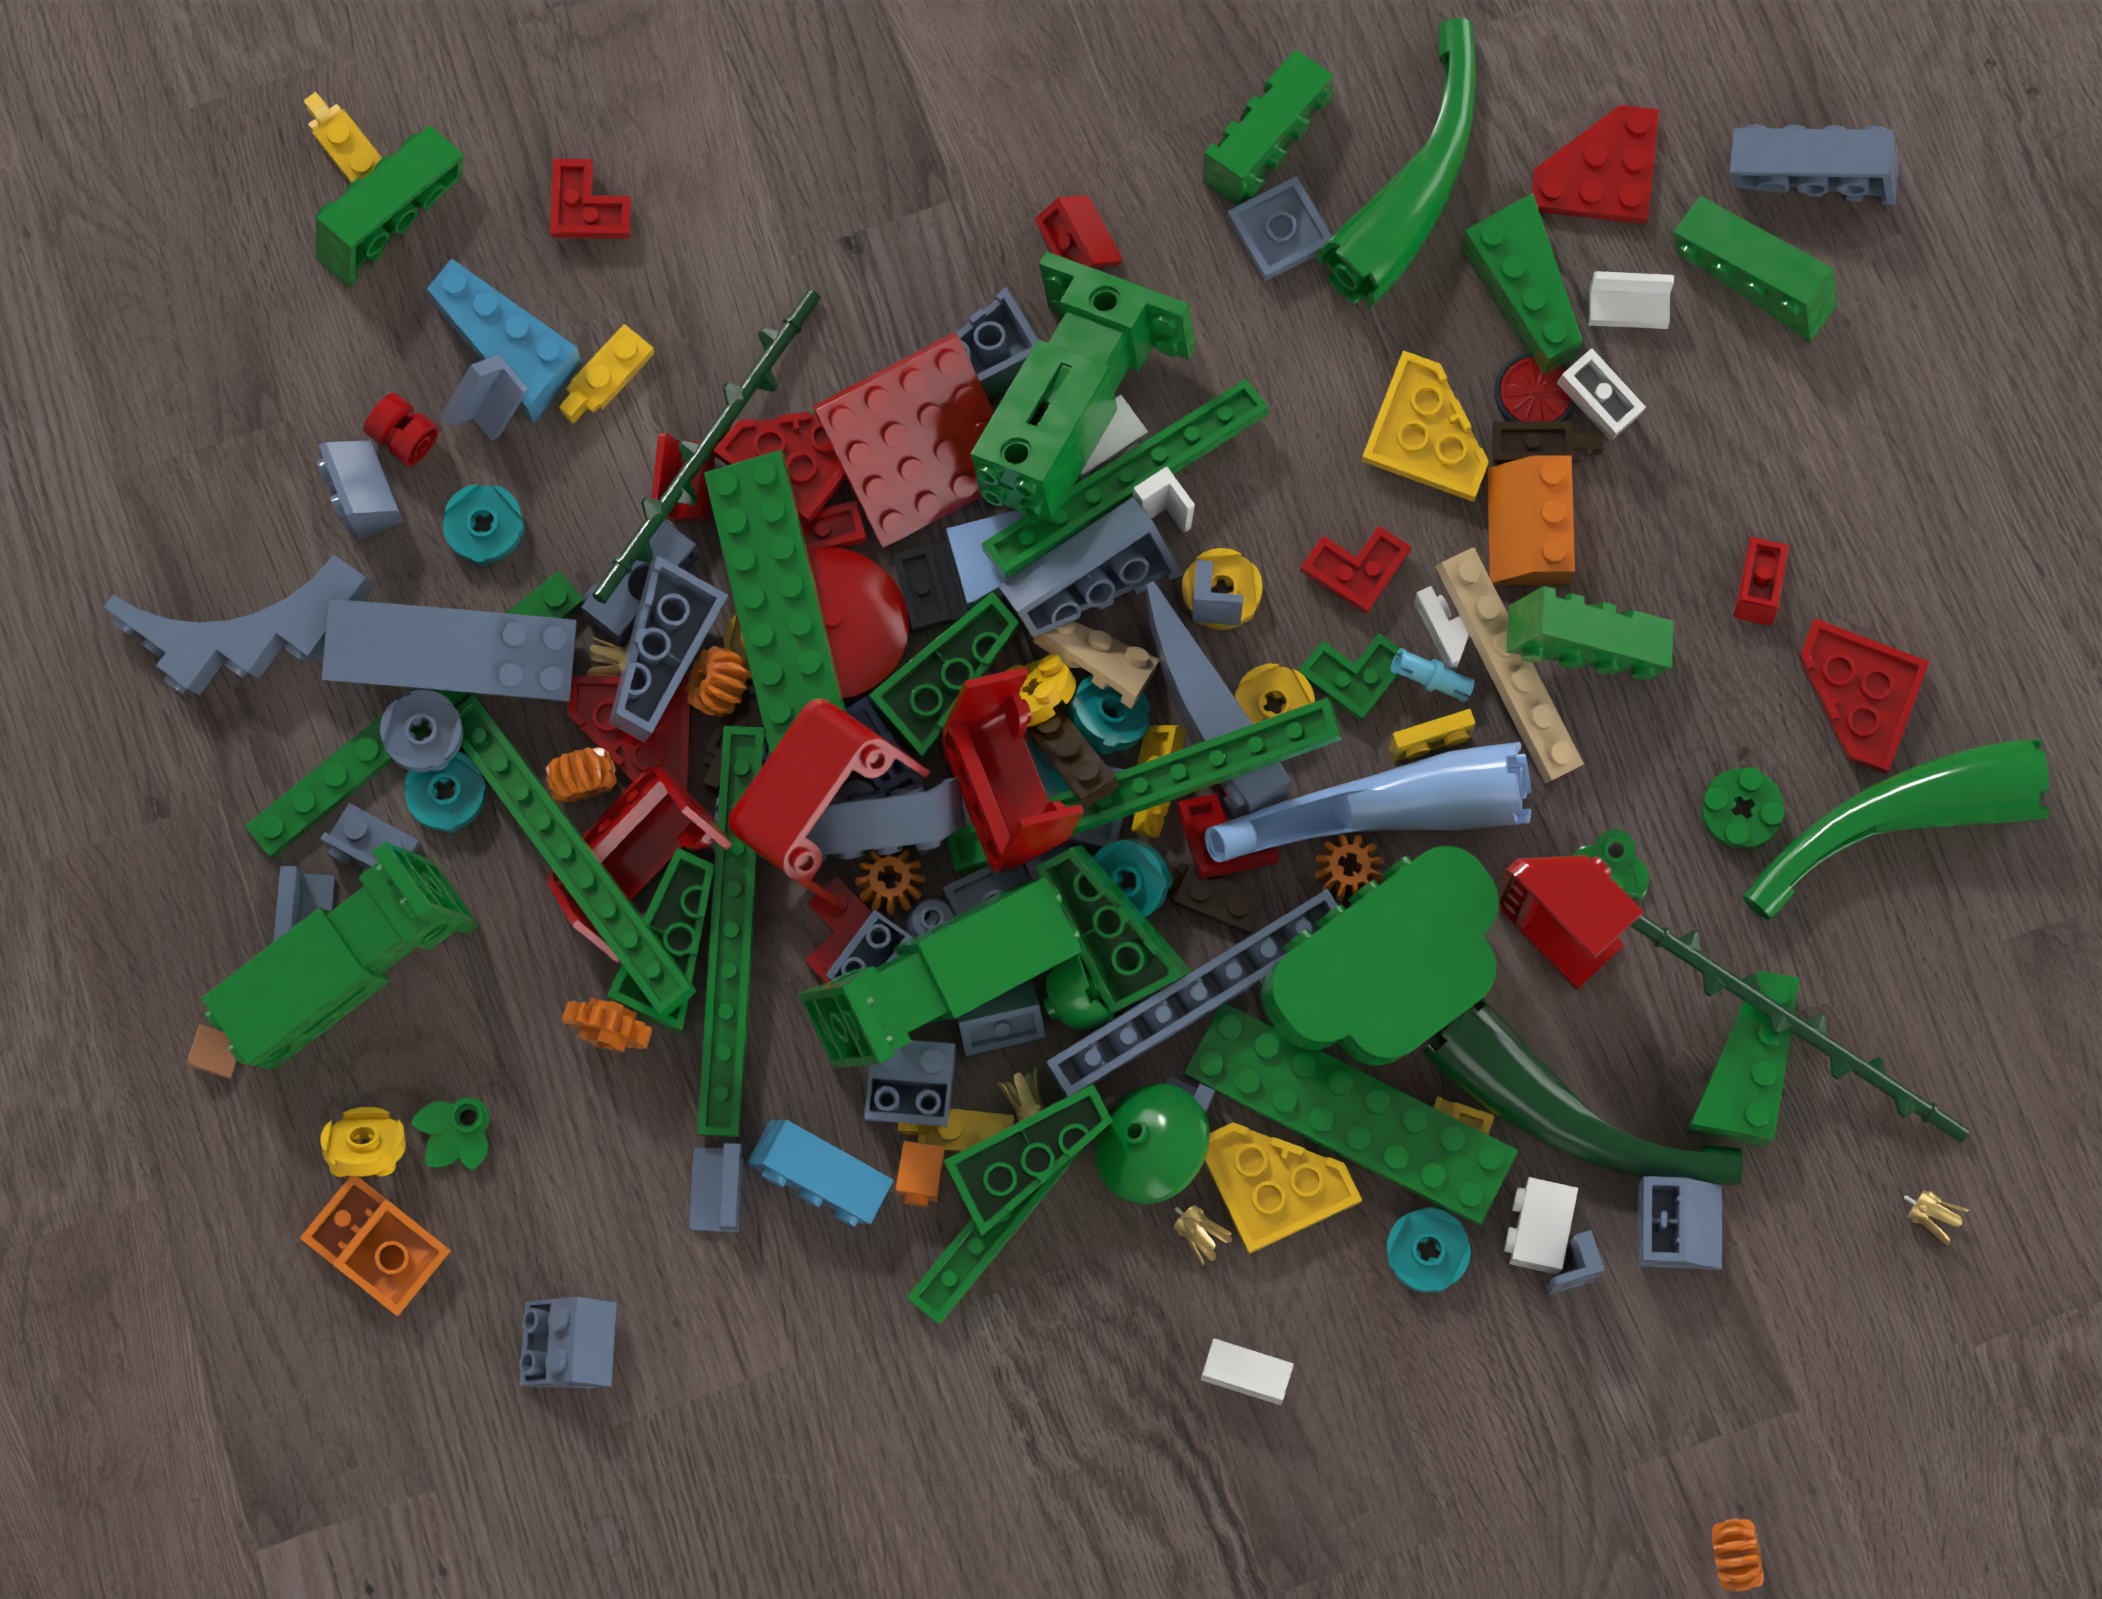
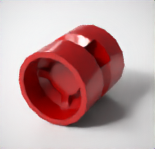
M392 392L380 400L372 409L364 423L363 431L381 447L389 445L390 454L406 467H411L422 460L431 450L439 436L440 428L423 413L414 414L413 405L399 394Z

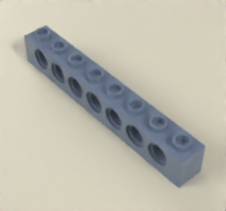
M1326 889L1048 1060L1045 1068L1064 1099L1097 1083L1214 1011L1222 1004L1227 1003L1261 982L1270 968L1286 955L1282 949L1283 946L1307 928L1312 934L1317 932L1319 928L1315 923L1338 906L1329 890Z

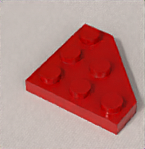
M1619 105L1537 166L1533 172L1531 193L1534 195L1539 212L1646 225L1649 216L1659 109Z
M811 411L778 415V419L762 421L746 419L737 421L713 450L714 456L726 465H731L781 450L785 455L799 518L809 524L847 479L816 414H811Z
M1814 618L1799 656L1800 663L1847 760L1887 775L1930 661Z
M572 676L568 716L597 747L609 751L611 760L632 782L648 767L659 765L689 793L691 704L688 703V693L685 691V687L689 683V677L683 676L655 729L645 743L609 723L621 676Z

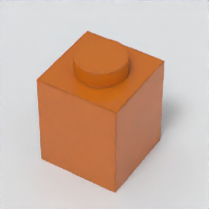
M904 1141L895 1189L897 1196L904 1197L903 1203L918 1207H928L929 1201L938 1202L944 1171L943 1161L946 1160L945 1147Z

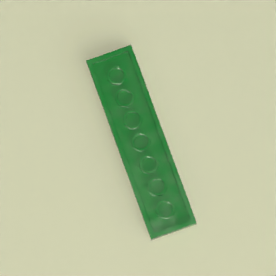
M781 450L704 472L770 755L808 702L814 699H826L846 712L786 459Z
M1226 1003L1219 1006L1184 1072L1186 1078L1214 1089L1216 1093L1478 1226H1481L1518 1155L1517 1149L1320 1050L1302 1049L1289 1043L1276 1028Z

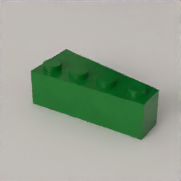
M1295 49L1267 80L1263 89L1266 94L1263 98L1259 95H1254L1246 104L1240 118L1241 123L1237 124L1232 120L1223 130L1222 135L1224 136L1218 147L1212 143L1204 152L1202 182L1236 206L1246 202L1248 198L1252 199L1258 196L1266 183L1263 178L1272 168L1276 171L1285 161L1289 153L1286 148L1293 139L1300 141L1312 123L1309 120L1317 109L1323 111L1330 103L1334 95L1332 90L1333 74Z
M431 125L419 134H411L405 140L401 149L391 157L389 155L383 157L376 164L374 170L364 179L358 178L348 186L344 195L334 203L332 201L326 203L319 210L316 216V259L350 288L359 279L355 272L367 260L374 264L384 254L382 248L386 245L388 239L394 233L402 236L412 226L411 224L417 217L418 209L421 207L427 211L463 175L464 154Z
M1531 193L1466 229L1461 248L1523 345L1532 354L1535 362L1545 375L1558 366L1577 358L1582 338L1534 195Z
M1702 196L1697 199L1673 231L1676 251L1682 259L1688 263L1698 265L1809 342L1812 341L1837 307L1834 268Z
M1543 586L1509 605L1507 653L1521 655L1523 661L1543 662L1546 659L1558 661V665L1563 668H1580L1584 665L1595 667V672L1600 674L1632 673L1633 679L1644 681L1654 680L1656 675L1672 668L1674 622L1672 620L1635 610L1617 614L1616 605L1606 602L1584 605V596L1573 593L1567 594L1566 598L1555 597L1556 589Z
M993 592L869 695V702L878 716L920 764H922L942 736V729L964 682L984 677L1017 632L1019 621Z
M1083 845L1070 848L1035 867L1040 878L1046 877L1048 882H1052L1059 890L1062 898V904H1060L1066 919H1070L1075 924L1080 934V941L1078 943L1082 952L1079 954L1110 1014L1126 1008L1192 972Z
M676 848L643 919L692 984L714 864ZM621 965L608 992L607 1001L619 1003L623 1007L637 1012V1017L682 1036L689 998L664 1018L658 1014L625 967Z
M1758 970L1755 976L1758 978L1760 991L1794 1013L1800 978ZM1742 1000L1685 1132L1768 1147L1775 1139L1791 1032L1785 1030L1778 1035L1774 1034L1771 1031L1768 1016Z
M1094 1084L943 1161L981 1237L1112 1123V1119Z

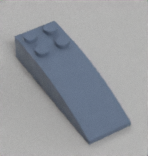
M1155 582L1149 583L1146 588V612L1157 658H1159L1167 689L1193 744L1196 745L1252 725L1251 720ZM1280 762L1219 783V785L1227 795L1223 797L1227 808L1235 818H1238L1239 816H1244L1288 799L1291 778Z
M328 599L321 680L567 702L570 701L576 620Z

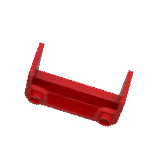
M1026 667L965 681L942 729V743L954 777H958L962 798L988 864L995 873L1012 870L1067 841L1084 812L1081 804L1064 807L1059 800L1052 802L1048 800L1023 737L1027 729V723L1031 722L1029 704L1025 699H1021L1019 694L1028 676Z
M821 698L814 699L803 707L729 815L728 826L731 833L742 843L801 885L834 906H837L840 899L814 877L821 866L822 854L819 847L806 838L852 770H855L864 777L876 778L883 775L894 760L898 759L925 778L930 771L902 749L832 702Z
M652 765L645 769L582 835L583 839L629 901L673 857L676 848L681 849L684 847L688 851L694 852L707 848L713 840L726 850L732 845L716 820L659 765ZM551 868L547 876V884L570 924L614 961L619 963V959Z
M1585 855L1516 859L1504 870L1497 887L1499 910L1578 990L1625 946L1618 937L1644 911L1610 878L1612 875L1610 868L1597 856H1594L1592 859Z

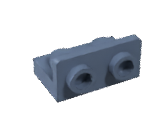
M348 803L330 835L324 832L320 839L328 848L326 854L345 866L350 861L363 867L361 874L378 862L372 851L385 841L415 854L421 845L420 841L351 803Z

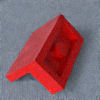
M1087 195L1058 197L1034 219L1051 252L1055 255L1093 269L1117 266L1123 261L1095 206Z
M668 433L658 434L651 498L656 500L661 498L684 465L677 447L681 441ZM689 441L698 444L700 443V441ZM714 452L711 453L691 482L698 499L697 503L694 506L676 503L666 519L673 523L709 521L711 500L704 472L715 469L716 457Z

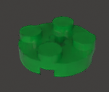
M1755 767L1730 769L1718 775L1709 784L1702 799L1701 819L1706 831L1717 843L1739 848V850H1752L1766 844L1775 835L1784 818V802L1776 784L1768 776L1762 774L1759 769ZM1741 799V801L1751 804L1750 818L1746 819L1742 814L1737 816L1733 814L1732 810L1736 807L1735 800Z

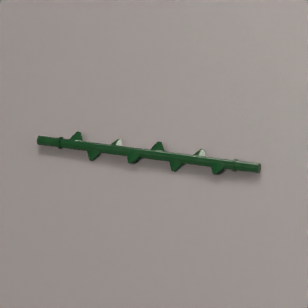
M808 289L790 316L784 318L782 321L783 325L779 331L767 328L759 330L758 335L764 349L763 354L740 386L731 383L723 385L722 389L726 406L700 443L681 441L677 447L684 462L683 467L659 500L648 497L642 499L641 505L645 520L619 557L613 559L612 567L592 594L595 600L606 604L625 575L631 573V567L636 560L646 563L652 562L654 556L650 540L676 503L694 506L697 503L698 499L691 483L716 446L731 430V425L755 391L760 389L775 392L778 388L771 369L793 337L802 331L801 326L821 299L818 293Z
M1643 914L1630 925V927L1652 940L1654 946L1664 948L1702 973L1704 993L1706 995L1712 996L1725 988L1768 1016L1770 1028L1774 1034L1778 1035L1785 1030H1789L1829 1056L1831 1076L1834 1079L1838 1080L1852 1071L1893 1098L1900 1117L1905 1118L1914 1112L1921 1117L1924 1123H1931L1960 1143L1967 1138L1970 1131L1969 1128L1938 1109L1936 1103H1929L1888 1076L1882 1058L1876 1057L1867 1062L1830 1038L1827 1034L1826 1017L1823 1014L1819 1013L1808 1021H1804L1760 991L1758 978L1755 975L1750 974L1740 979L1702 954L1700 951L1699 933L1692 930L1678 938L1670 933L1669 928H1662Z

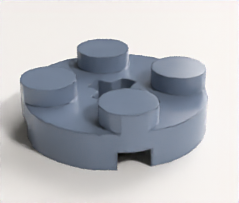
M424 689L409 692L410 695L403 696L400 700H394L386 708L380 723V735L388 755L396 764L410 771L428 772L444 769L459 751L464 734L461 716L453 704L444 695ZM423 721L429 722L428 728L432 731L431 735L421 741L417 740L416 734L411 732L413 726L420 727Z

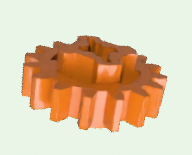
M593 997L590 998L589 1003H580L574 1000L572 1002L568 1001L561 1019L562 1023L570 1025V1028L579 1030L577 1038L585 1040L595 1047L614 1050L620 1053H624L626 1047H634L640 1050L642 1048L647 1049L653 1031L652 1027L645 1025L644 1022L635 1020L637 1012L631 1011L619 1003L599 1000Z

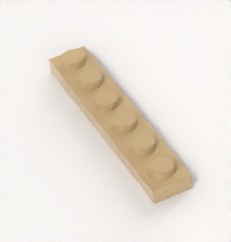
M1470 548L1436 565L1435 568L1544 783L1546 784L1584 765L1534 664L1523 661L1521 655L1507 653L1508 613L1475 548Z

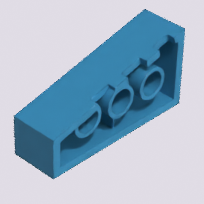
M452 258L427 288L434 306L460 337L467 342L480 361L499 354L527 387V393L519 405L529 419L535 423L581 366L582 360L577 347Z

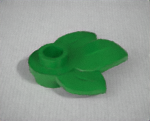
M1618 829L1608 830L1599 836L1595 844L1582 846L1572 855H1585L1591 859L1594 856L1599 857L1610 868L1612 872L1610 878L1626 894L1638 900L1644 898L1648 888V870L1646 865L1635 856L1636 845L1628 833ZM1614 842H1619L1623 846V853L1617 858L1611 857L1608 853L1609 845Z
M465 1097L457 1100L454 1104L435 1101L422 1108L412 1119L411 1124L416 1129L431 1135L428 1139L425 1156L428 1167H447L460 1159L468 1169L473 1171L486 1158L489 1144L484 1132L489 1125L490 1116L487 1107L480 1100L473 1097ZM467 1112H474L476 1114L474 1124L470 1126L463 1125V1115Z

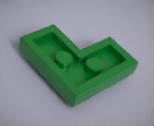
M1378 633L1354 664L1322 640L1298 671L1305 676L1311 686L1357 720L1363 722L1400 675L1391 672L1394 656L1401 657L1397 653L1400 648Z

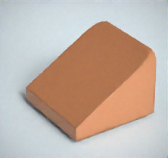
M199 1025L187 1059L189 1066L231 1079L237 1060L228 1048V1044L231 1041L225 1032L205 1025Z

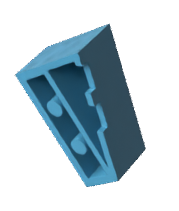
M788 1120L769 1121L746 1162V1165L762 1172L761 1176L780 1187L787 1185L798 1191L797 1196L816 1207H820L823 1204L835 1210L833 1216L836 1219L854 1228L857 1223H872L894 1181Z

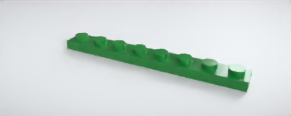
M1245 378L1072 486L1052 523L1042 519L1032 520L1024 516L982 543V551L1005 580L1131 499L1134 487L1166 466L1172 474H1175L1269 415V406Z

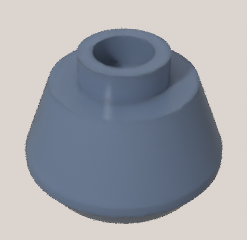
M923 898L916 902L908 912L905 921L906 932L914 938L956 916L948 900L944 898Z

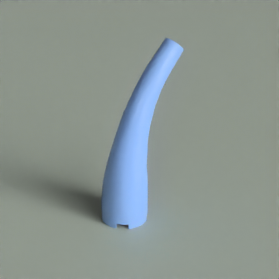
M1515 742L1454 750L1376 775L1283 801L1209 827L1205 833L1206 847L1210 856L1219 863L1277 846L1346 833L1395 830L1461 831L1528 824L1532 811L1530 808L1522 809V799H1526L1527 793H1531L1526 754L1518 755V752L1521 750V743Z

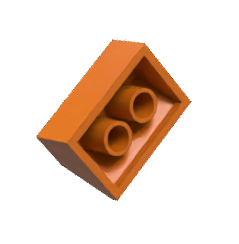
M1528 456L1487 468L1489 578L1492 584L1570 585L1575 573L1572 456Z

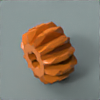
M712 646L709 650L703 649L699 660L693 661L691 673L687 674L689 683L686 685L685 691L688 693V703L701 710V713L709 716L723 717L726 713L731 714L735 709V704L742 702L741 695L747 689L745 686V682L749 677V671L746 670L747 660L724 647Z
M588 747L583 750L562 754L561 757L554 758L545 768L548 788L552 791L553 798L562 803L570 801L574 803L579 800H588L591 797L600 796L601 793L610 791L617 783L614 761L611 760L609 751L600 747L593 749Z
M1344 834L1338 836V847L1327 841L1323 846L1327 855H1317L1315 863L1322 867V869L1315 872V880L1327 881L1322 887V892L1328 889L1331 893L1336 889L1338 891L1336 902L1338 903L1343 902L1345 893H1350L1351 897L1373 879L1379 884L1383 879L1381 873L1376 871V869L1383 866V858H1370L1374 854L1376 846L1371 843L1362 849L1360 847L1362 836L1360 835L1355 836L1353 845H1348ZM1346 862L1355 864L1352 876L1343 874V867H1345Z
M906 849L899 854L898 858H895V854L892 853L886 854L887 857L882 859L878 852L873 850L870 855L874 865L867 862H861L859 865L860 870L865 874L856 878V886L865 888L860 894L861 901L864 903L873 900L872 912L874 910L879 912L884 904L887 905L889 917L895 916V905L900 904L903 911L909 912L911 906L907 898L920 901L922 893L915 887H921L926 884L925 876L916 874L922 868L920 861L915 860L908 863L910 852ZM895 874L896 880L900 882L899 884L895 881V888L892 889L886 888L885 882L881 881H887L886 875Z
M1738 1518L1714 1524L1711 1531L1720 1585L1727 1591L1736 1590L1738 1592L1761 1586L1764 1580V1571L1755 1525L1749 1519L1739 1520Z

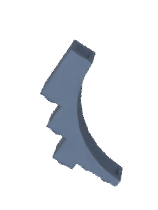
M333 555L310 581L286 599L260 612L232 620L197 623L167 619L140 610L114 594L104 608L115 615L111 622L130 636L134 631H137L146 638L142 645L161 658L156 666L167 674L163 679L164 682L181 694H184L188 689L200 695L222 664L242 678L246 673H249L260 679L282 647L302 662L309 656L319 663L324 655L328 599L365 601L376 584L339 557Z

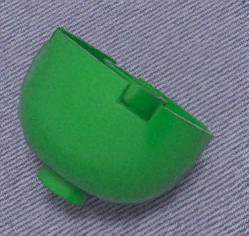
M1079 953L1049 970L1045 986L1048 997L1044 998L1043 1002L1053 1020L1060 1018L1071 1029L1078 1032H1090L1102 1028L1120 1016V1010L1110 1014Z

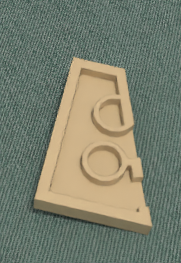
M1075 621L1038 635L1033 640L1035 644L1050 654H1058L1069 667H1082L1093 674L1092 683L1101 689H1106L1108 685L1122 694L1120 702L1131 709L1156 672L1159 658L1150 655L1146 650L1136 646H1129L1113 639L1106 632L1090 629Z

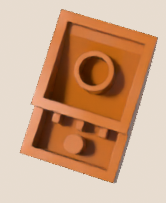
M350 1176L300 1237L302 1241L397 1317L451 1252L449 1248L358 1176Z

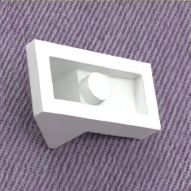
M1432 586L1416 593L1414 605L1445 667L1456 671L1468 641L1469 633L1460 616L1450 621L1448 620L1451 617V611L1445 598L1442 595L1436 596Z

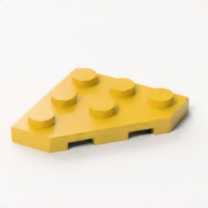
M1403 350L1361 462L1472 502L1475 501L1489 463L1471 430L1472 426L1459 400L1455 398L1447 382V376L1441 364Z
M1234 1122L1210 1133L1209 1147L1204 1162L1248 1255L1362 1202L1361 1196L1344 1162L1330 1157H1323L1304 1150L1303 1147L1275 1137H1268Z

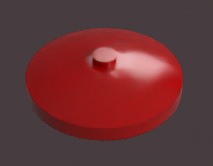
M810 548L807 551L843 702H851L871 694L889 679L898 667L908 639V611L902 593L896 583L883 568L872 560L856 552L841 548Z

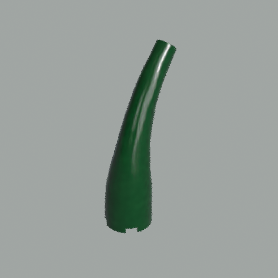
M1482 998L1473 1005L1478 1012L1473 1007L1469 1008L1433 1040V1043L1439 1048L1438 1050L1430 1043L1422 1051L1448 1080L1477 1103L1531 1137L1594 1165L1639 1177L1689 1178L1717 1185H1740L1743 1172L1741 1148L1702 1145L1700 1152L1665 1147L1635 1137L1602 1121L1558 1078L1485 998Z

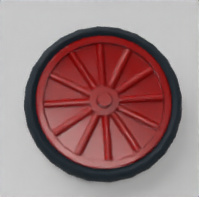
M1531 353L1519 355L1508 361L1500 370L1495 381L1494 397L1498 410L1507 421H1566L1572 415L1576 404L1557 382L1569 367L1566 364H1562L1544 375Z

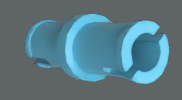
M1403 648L1397 651L1401 657L1394 656L1391 664L1392 673L1400 674L1421 683L1422 689L1429 692L1435 689L1458 699L1460 702L1468 700L1466 695L1470 696L1474 688L1473 678L1445 668L1444 663L1437 659L1429 661Z

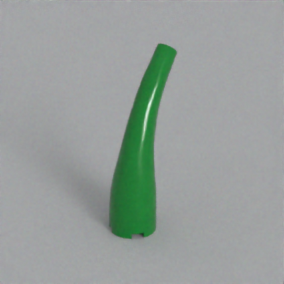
M1453 18L1441 22L1438 26L1439 61L1444 64V88L1438 120L1431 137L1424 147L1377 194L1316 251L1315 258L1317 264L1320 265L1325 261L1332 272L1326 280L1341 296L1354 305L1362 299L1366 301L1367 309L1372 308L1396 284L1423 247L1449 200L1467 150L1474 112L1476 58L1473 23L1470 20Z
M2041 739L2011 740L1969 748L1902 771L1865 789L1825 814L1793 840L1742 896L1743 901L1757 915L1770 921L1795 894L1792 887L1815 866L1840 850L1872 835L1921 828L2047 820L2049 806H2041L2040 796L2045 795V790H2049L2045 750H2039Z

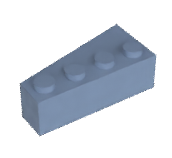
M1751 124L1744 128H1734L1730 175L1734 188L1786 193L1789 191L1790 186L1797 187V190L1806 194V196L1822 197L1828 191H1835L1845 194L1846 200L1862 202L1863 195L1882 197L1881 204L1894 206L1896 204L1899 159L1894 130H1887L1881 126H1868L1864 130H1847L1845 127L1838 125L1826 126L1824 129H1807L1801 125H1788L1784 129H1768L1759 124Z
M1132 497L999 584L998 587L1013 612L1032 638L1079 619L1081 612L1091 607H1099L1101 610L1114 604L1113 598L1132 590L1139 594L1146 591L1147 585L1152 581L1165 576L1170 581L1182 576V573L1154 522L1135 498Z

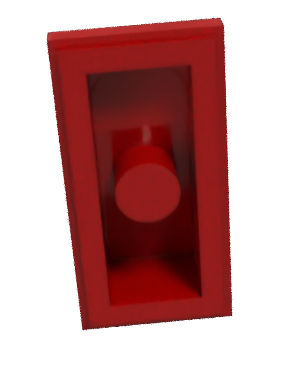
M1750 536L1733 616L1735 618L1767 626L1773 624L1778 612L1789 545Z

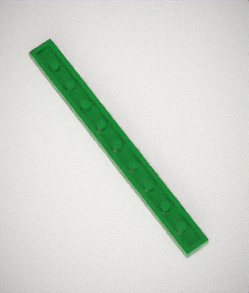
M558 570L507 613L568 619L583 606V597ZM431 690L448 698L455 709L473 695L471 693ZM383 714L244 826L272 860L394 761L386 752L380 735V723ZM423 721L420 727L413 726L411 732L416 734L417 740H420L431 731L428 728L429 722Z
M474 694L456 708L461 716L464 730L461 746L658 1014L666 1018L696 993V989L482 701Z
M1324 698L1114 773L1120 788L1086 809L1071 790L1050 796L1048 800L1049 802L1059 800L1064 807L1081 804L1084 812L1072 832V836L1343 739L1332 703L1328 698ZM973 824L960 828L947 837L957 873L962 875L989 865Z
M724 726L717 823L732 845L726 850L716 842L697 1130L699 1136L741 1138L759 854L731 833L728 819L731 811L764 765L766 744L764 727Z

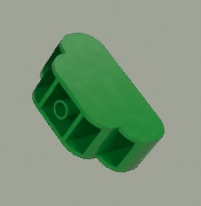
M1453 846L1432 848L1413 861L1406 855L1381 874L1385 881L1381 885H1378L1375 879H1373L1348 899L1352 906L1347 910L1342 904H1339L1315 923L1319 928L1317 932L1312 934L1307 928L1283 946L1282 949L1286 955L1267 972L1261 989L1264 1011L1282 1037L1289 1043L1307 1050L1324 1049L1338 1042L1347 1055L1360 1063L1372 1066L1386 1065L1416 1049L1484 998L1494 983L1497 967L1493 949L1483 934L1491 928L1497 917L1499 895L1493 879L1477 858L1469 852Z

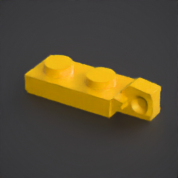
M317 92L303 100L307 110L314 118L308 125L315 139L348 181L352 183L358 178L364 179L370 174L382 157L345 110H341L337 104L329 109Z
M623 324L571 380V383L566 388L570 394L559 406L561 414L574 424L587 409L592 413L596 412L599 408L603 410L654 355V348L627 325Z
M1149 725L1143 736L1137 765L1182 750L1187 730L1179 725ZM1171 801L1134 813L1131 831L1144 838H1159L1165 821L1163 816H1166Z
M950 1108L948 1127L898 1123L897 1131L898 1134L918 1136V1143L945 1147L946 1152L959 1153L1014 1125L1015 1117L1014 1115Z

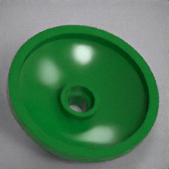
M1164 1083L1139 1087L1123 1096L1114 1104L1108 1112L1112 1123L1097 1135L1095 1141V1164L1102 1182L1115 1195L1135 1204H1154L1178 1194L1195 1178L1207 1155L1210 1131L1208 1119L1202 1106L1185 1090ZM1142 1130L1141 1135L1138 1138H1136L1138 1132Z

